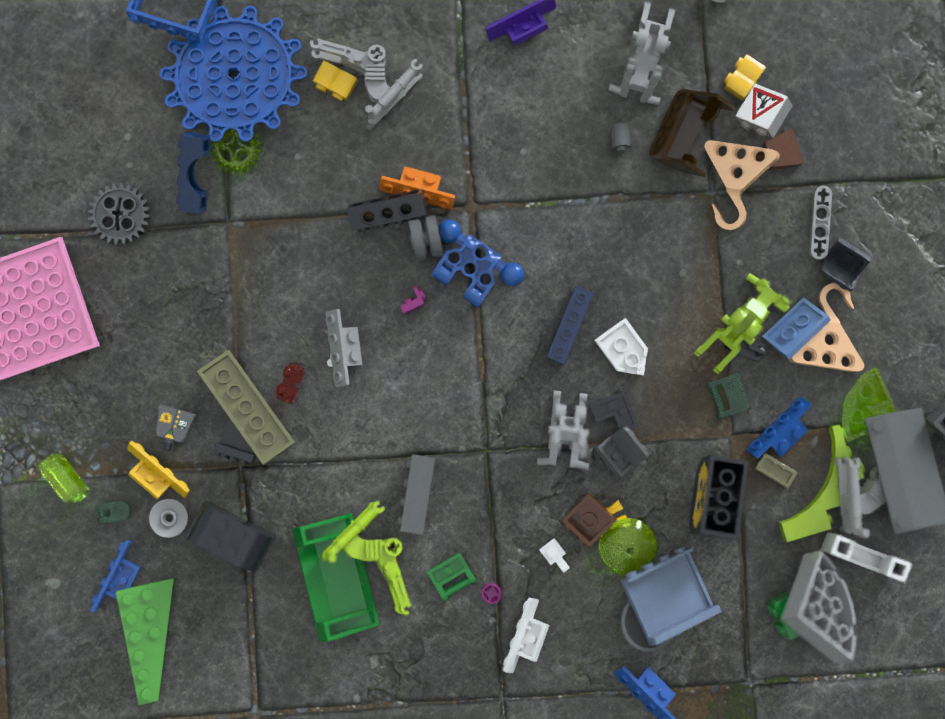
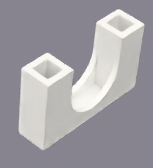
M828 532L821 547V551L902 582L906 581L912 565L896 557L880 553L859 545L852 540Z

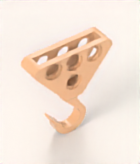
M709 140L705 143L704 148L725 184L726 191L739 211L738 220L733 224H728L723 220L717 206L712 204L715 220L723 229L735 230L744 224L747 217L741 194L778 161L780 156L773 149ZM721 146H726L727 153L724 156H720L718 153ZM740 149H745L746 151L743 159L737 157V152ZM763 151L765 158L763 161L758 162L756 155L758 152ZM736 168L742 169V176L739 178L734 176Z
M831 283L824 286L818 296V302L822 311L830 317L831 321L788 360L795 364L858 372L863 370L864 363L841 326L839 319L826 301L828 291L835 289L842 294L849 308L854 309L850 292L842 289L836 283ZM826 335L832 337L833 342L831 345L826 344ZM805 351L810 352V361H806L803 358ZM824 354H828L830 357L828 364H825L822 360ZM843 357H847L849 360L847 367H844L841 363Z

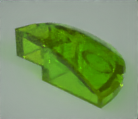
M877 366L864 373L856 381L845 398L842 428L847 442L867 435L863 422L866 418L897 412Z

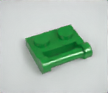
M460 552L427 571L444 602L449 599V596L472 583L473 585L477 582ZM466 573V578L444 590L442 585L460 574Z

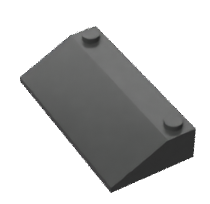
M922 408L866 418L863 422L868 440L871 439L890 513L888 519L892 535L945 524V494Z

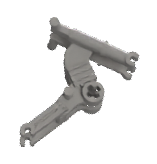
M645 2L642 9L639 32L634 31L632 39H636L634 46H637L634 57L629 58L621 86L610 84L608 91L626 98L629 90L632 89L642 92L640 102L659 105L660 98L652 96L658 79L661 77L663 67L657 66L660 53L664 54L665 49H669L671 41H668V34L675 10L669 9L665 25L647 20L651 3ZM653 71L651 79L647 80L649 72Z
M320 38L317 39L318 45H314V42L310 41V47L314 50L311 52L314 60H322L348 67L354 70L356 75L362 74L365 76V87L368 96L376 104L374 107L367 105L365 108L369 118L368 130H373L382 117L386 116L402 97L406 96L405 94L414 84L422 80V74L416 75L422 71L423 65L419 64L416 67L417 60L414 59L411 62V66L389 87L385 80V49L380 45H373L367 52H361L347 46L321 40Z
M554 391L551 426H549L548 449H550L549 457L537 458V465L556 466L559 448H561L562 444H567L569 449H571L570 468L588 471L590 463L578 460V457L586 458V438H588L589 430H583V425L586 419L585 406L587 394L580 393L579 405L575 407L574 417H566V404H560L561 391Z
M842 457L841 463L840 458H835L834 463L838 469L840 511L843 526L839 530L841 533H853L854 535L869 537V530L861 526V514H870L886 502L880 474L877 476V472H879L878 467L876 466L871 469L870 479H867L866 483L860 487L858 477L860 459L854 458L852 460Z

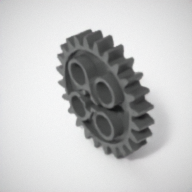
M115 183L112 184V189L105 186L106 192L98 190L100 196H93L96 202L89 204L94 208L88 210L89 213L93 214L88 220L94 222L90 227L93 229L97 228L94 233L96 235L101 234V240L107 238V243L109 244L114 240L115 245H119L120 240L124 245H127V239L134 243V236L140 239L139 232L146 233L143 226H149L150 224L146 222V219L151 218L150 215L146 214L151 208L145 207L149 202L142 200L145 195L142 193L138 194L139 190L137 188L132 190V186L129 184L125 189L123 183H120L119 188ZM114 200V207L108 209V201ZM129 201L134 202V207L131 210L126 209V204ZM123 212V215L116 216V213ZM112 218L113 225L107 228L105 222L107 219ZM127 220L132 221V226L129 229L124 227Z

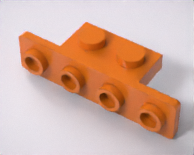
M404 167L400 180L381 176L379 190L386 193L399 194L423 189L428 204L447 209L453 208L455 195L438 191L441 176Z

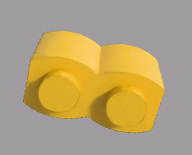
M748 55L744 59L739 58L734 66L737 68L734 74L729 73L724 80V83H726L724 89L741 101L744 100L765 69L764 65Z
M323 61L313 82L318 90L324 93L327 90L333 93L332 97L335 99L348 101L358 83V79Z

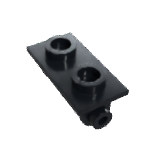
M743 339L741 341V350L738 354L759 362L761 356L765 353L766 349L764 348L766 344L755 340L749 345ZM725 344L724 349L731 351V349Z

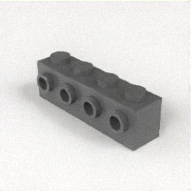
M412 454V458L408 457L406 469H410L409 477H405L403 488L407 489L406 496H402L400 507L404 509L403 515H399L397 526L401 527V532L424 534L436 459L434 457Z

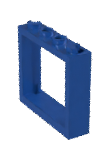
M130 0L126 12L129 19L136 24L144 23L155 30L163 29L171 35L178 34L190 41H201L217 0H207L196 29L140 12L139 9L143 0Z

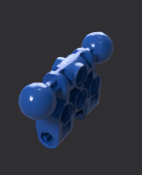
M446 219L439 224L440 240L444 243L455 242L461 248L446 251L431 274L436 280L447 286L456 272L462 271L466 277L472 278V283L464 293L463 298L476 307L481 305L495 284L493 269L500 273L501 280L505 285L517 286L523 281L524 270L519 264L515 262L505 263L500 259L502 255L471 234L468 237L462 234L460 225L456 221ZM478 248H484L486 256L478 258L475 255V251ZM451 253H457L460 256L457 263L449 261ZM469 263L476 267L475 272L472 274H467L464 270L465 266ZM484 274H488L491 277V282L488 285H484L480 281L481 276Z

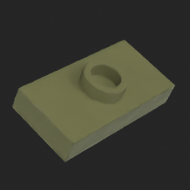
M765 452L754 468L787 489L798 473Z

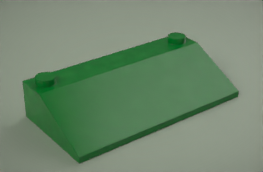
M352 513L291 529L319 642L332 641L380 625L364 561L349 557L344 552V549L335 555V562H330L329 560L322 562L320 559L322 553L351 524L353 520Z

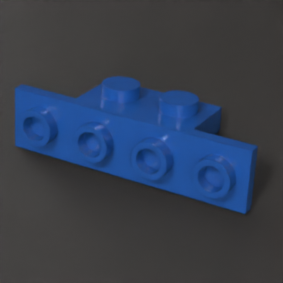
M800 396L746 449L747 452L758 459L771 447L778 456L782 457L808 431L799 418L812 404Z
M126 540L125 543L122 542L118 547L117 552L119 555L116 560L113 559L108 568L110 573L108 577H104L99 587L102 589L99 595L96 594L92 599L91 605L93 607L90 611L96 612L99 610L106 594L117 599L115 591L132 587L141 569V566L125 559L133 542L132 540Z
M625 666L614 672L619 682L624 684L631 691L632 695L638 698L645 705V708L658 719H676L666 709V706L676 694L649 667L645 668L638 678Z

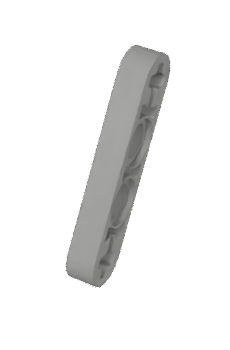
M820 186L813 193L809 255L814 260H821L828 254L832 191L827 186ZM824 190V194H827V196L823 198L822 205H817V203L821 202V196H818V193ZM820 208L826 211L824 219H820L816 215V211ZM817 227H821L825 231V235L822 238L815 235ZM814 240L818 242L824 241V243L820 244V250H823V253L819 256L814 252L818 248V243H814Z

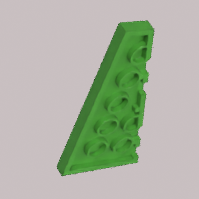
M173 577L115 591L139 705L158 701Z

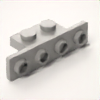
M340 309L326 312V323L333 366V379L335 387L349 385L347 367L362 365L358 327L342 328Z

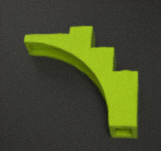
M840 425L828 427L831 438V461L829 472L820 491L803 510L788 519L778 522L783 541L785 542L832 529V517L826 510L840 506L838 469L834 459L840 458L842 463V457H847L848 459L852 457L851 449L849 446H846L844 440L846 438L845 430ZM860 462L858 467L859 480L864 478L863 473H865L862 462Z

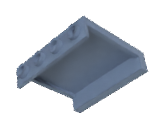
M680 547L674 550L675 554L671 556L669 554L658 558L659 562L655 564L652 562L642 566L643 570L629 572L625 575L626 578L621 580L649 645H658L722 612L719 605H713L690 554L694 550L693 548Z

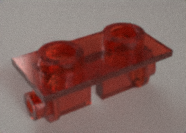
M289 363L285 367L283 381L276 389L277 399L287 403H291L292 400L294 401L298 388L292 386L294 382L300 385L305 373L303 372V367L298 365L296 367V364Z

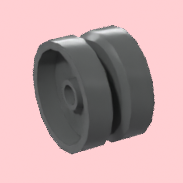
M435 215L425 217L426 229L422 230L419 219L409 220L411 231L409 235L417 262L427 260V247H430L433 258L443 256Z

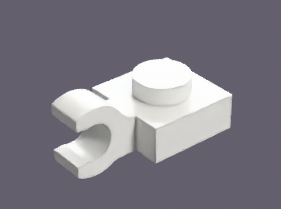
M555 538L539 549L550 565L556 562L563 572L570 568L562 558L566 553Z

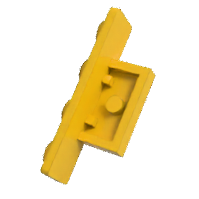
M129 442L127 450L140 460L128 474L157 500L169 487L173 488L183 498L188 496L190 490L185 482L176 479L170 469L163 468L157 458L152 455L149 456L139 443Z

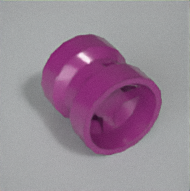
M495 583L484 585L482 589L483 600L489 604L496 603L501 597L499 586Z

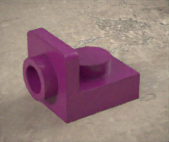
M414 287L417 299L414 300L411 297L403 301L404 305L400 307L404 315L425 306L423 301L426 300L422 289L418 291L417 287Z

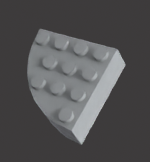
M820 550L804 554L781 620L834 663L851 661L856 644V636L853 635V625L856 624L852 599L843 578L840 579L835 571L837 568Z

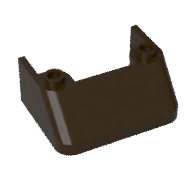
M688 89L679 90L674 95L649 152L650 156L656 161L683 173L705 177L706 173L696 167V158L690 155V151L704 121L711 122L715 120L721 109L735 111L736 107L717 93Z

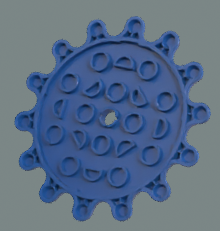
M219 6L215 8L214 20L207 25L201 41L187 40L181 42L171 40L168 43L167 48L169 52L176 56L177 61L173 66L163 67L159 74L161 79L175 83V90L166 96L165 104L170 108L184 106L187 109V115L182 122L184 128L192 130L197 125L206 123L210 127V139L214 142H219L226 131L234 129L238 132L240 139L247 142L253 138V127L258 123H265L271 129H277L280 126L281 120L277 115V109L283 105L296 107L300 102L298 94L290 89L291 83L296 80H302L307 76V69L304 66L294 65L291 61V57L301 49V42L298 39L284 41L279 37V32L284 25L281 18L275 17L268 23L261 24L257 21V9L254 6L244 8L242 15L238 18L230 17L227 9ZM192 18L187 22V26L196 29L199 20ZM236 70L239 72L238 76L234 79L229 77V73Z

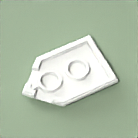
M626 318L594 340L616 371L644 376L648 348Z

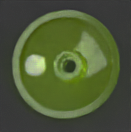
M625 518L617 520L600 538L599 552L602 561L611 571L619 575L625 576L634 570L636 572L643 570L642 566L653 562L656 556L657 542L654 533L645 523L637 519ZM629 547H633V551L631 553L627 552V549Z

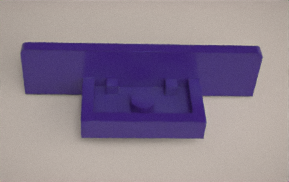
M537 0L486 26L485 30L489 41L507 33L515 46L547 30L548 26L542 15L557 8L555 0Z

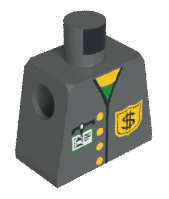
M160 404L156 435L165 438L162 449L173 452L176 441L185 443L198 414Z

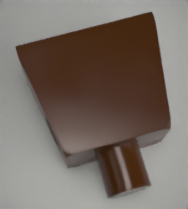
M793 128L762 144V148L773 149L780 156L779 160L769 170L799 167L803 164ZM762 151L757 153L756 160L758 162L763 161L765 154Z

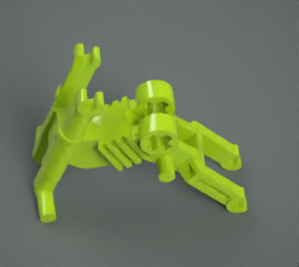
M751 273L746 277V280L754 284L760 293L755 299L751 297L731 317L725 314L721 320L727 327L718 328L694 352L699 357L717 338L726 344L731 351L713 369L717 374L740 352L743 339L749 345L755 341L754 337L763 328L760 324L770 313L767 308L772 302L784 313L790 308L788 306L790 301L784 295L782 296L780 293L774 292L768 286V281L765 279L760 280Z
M379 501L371 502L322 553L320 559L322 562L327 560L335 562V555L344 549V552L351 558L362 561H375L378 569L381 570L387 581L395 605V611L399 614L408 615L409 612L405 611L404 607H411L396 562L397 555L402 551L401 542L395 538L364 540L358 536L379 513L385 510V507L377 508ZM393 544L394 548L388 551L387 547Z

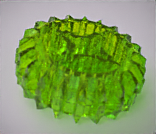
M231 129L224 133L222 140L210 144V147L215 149L210 151V154L215 156L213 158L214 162H219L217 165L219 168L224 166L225 172H228L231 168L232 174L236 173V169L242 174V168L250 171L249 164L253 167L256 166L253 160H260L256 153H262V150L256 147L262 144L260 141H256L259 136L255 134L250 140L251 147H247L241 144L238 132ZM233 135L230 142L223 144L226 138ZM236 145H238L240 149H237L236 152H234L232 148H235ZM221 150L230 152L231 162L223 158ZM249 153L243 161L237 162L241 155Z

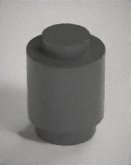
M626 123L614 124L611 129L612 149L619 153L626 152L631 147L630 128H628Z

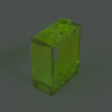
M51 454L37 465V468L65 503L80 502L87 496L86 492L90 489L63 454Z

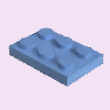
M803 297L762 337L787 359H790L831 319Z

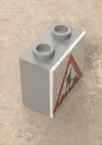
M754 84L736 117L742 128L746 130L753 129L760 136L766 137L767 135L774 138L793 105L787 96Z

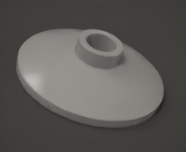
M161 500L150 511V526L159 536L166 538L175 537L182 533L187 526L188 514L186 508L177 500ZM169 514L173 516L171 522L167 520V515Z

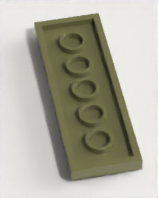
M229 350L197 371L263 466L295 444L292 437Z

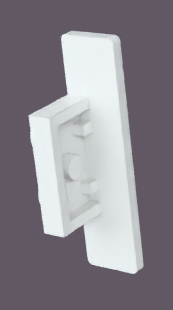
M528 598L523 605V614L517 622L515 637L510 642L509 654L503 662V671L506 673L514 672L519 656L537 662L549 628L548 624L533 618L539 602L538 599Z

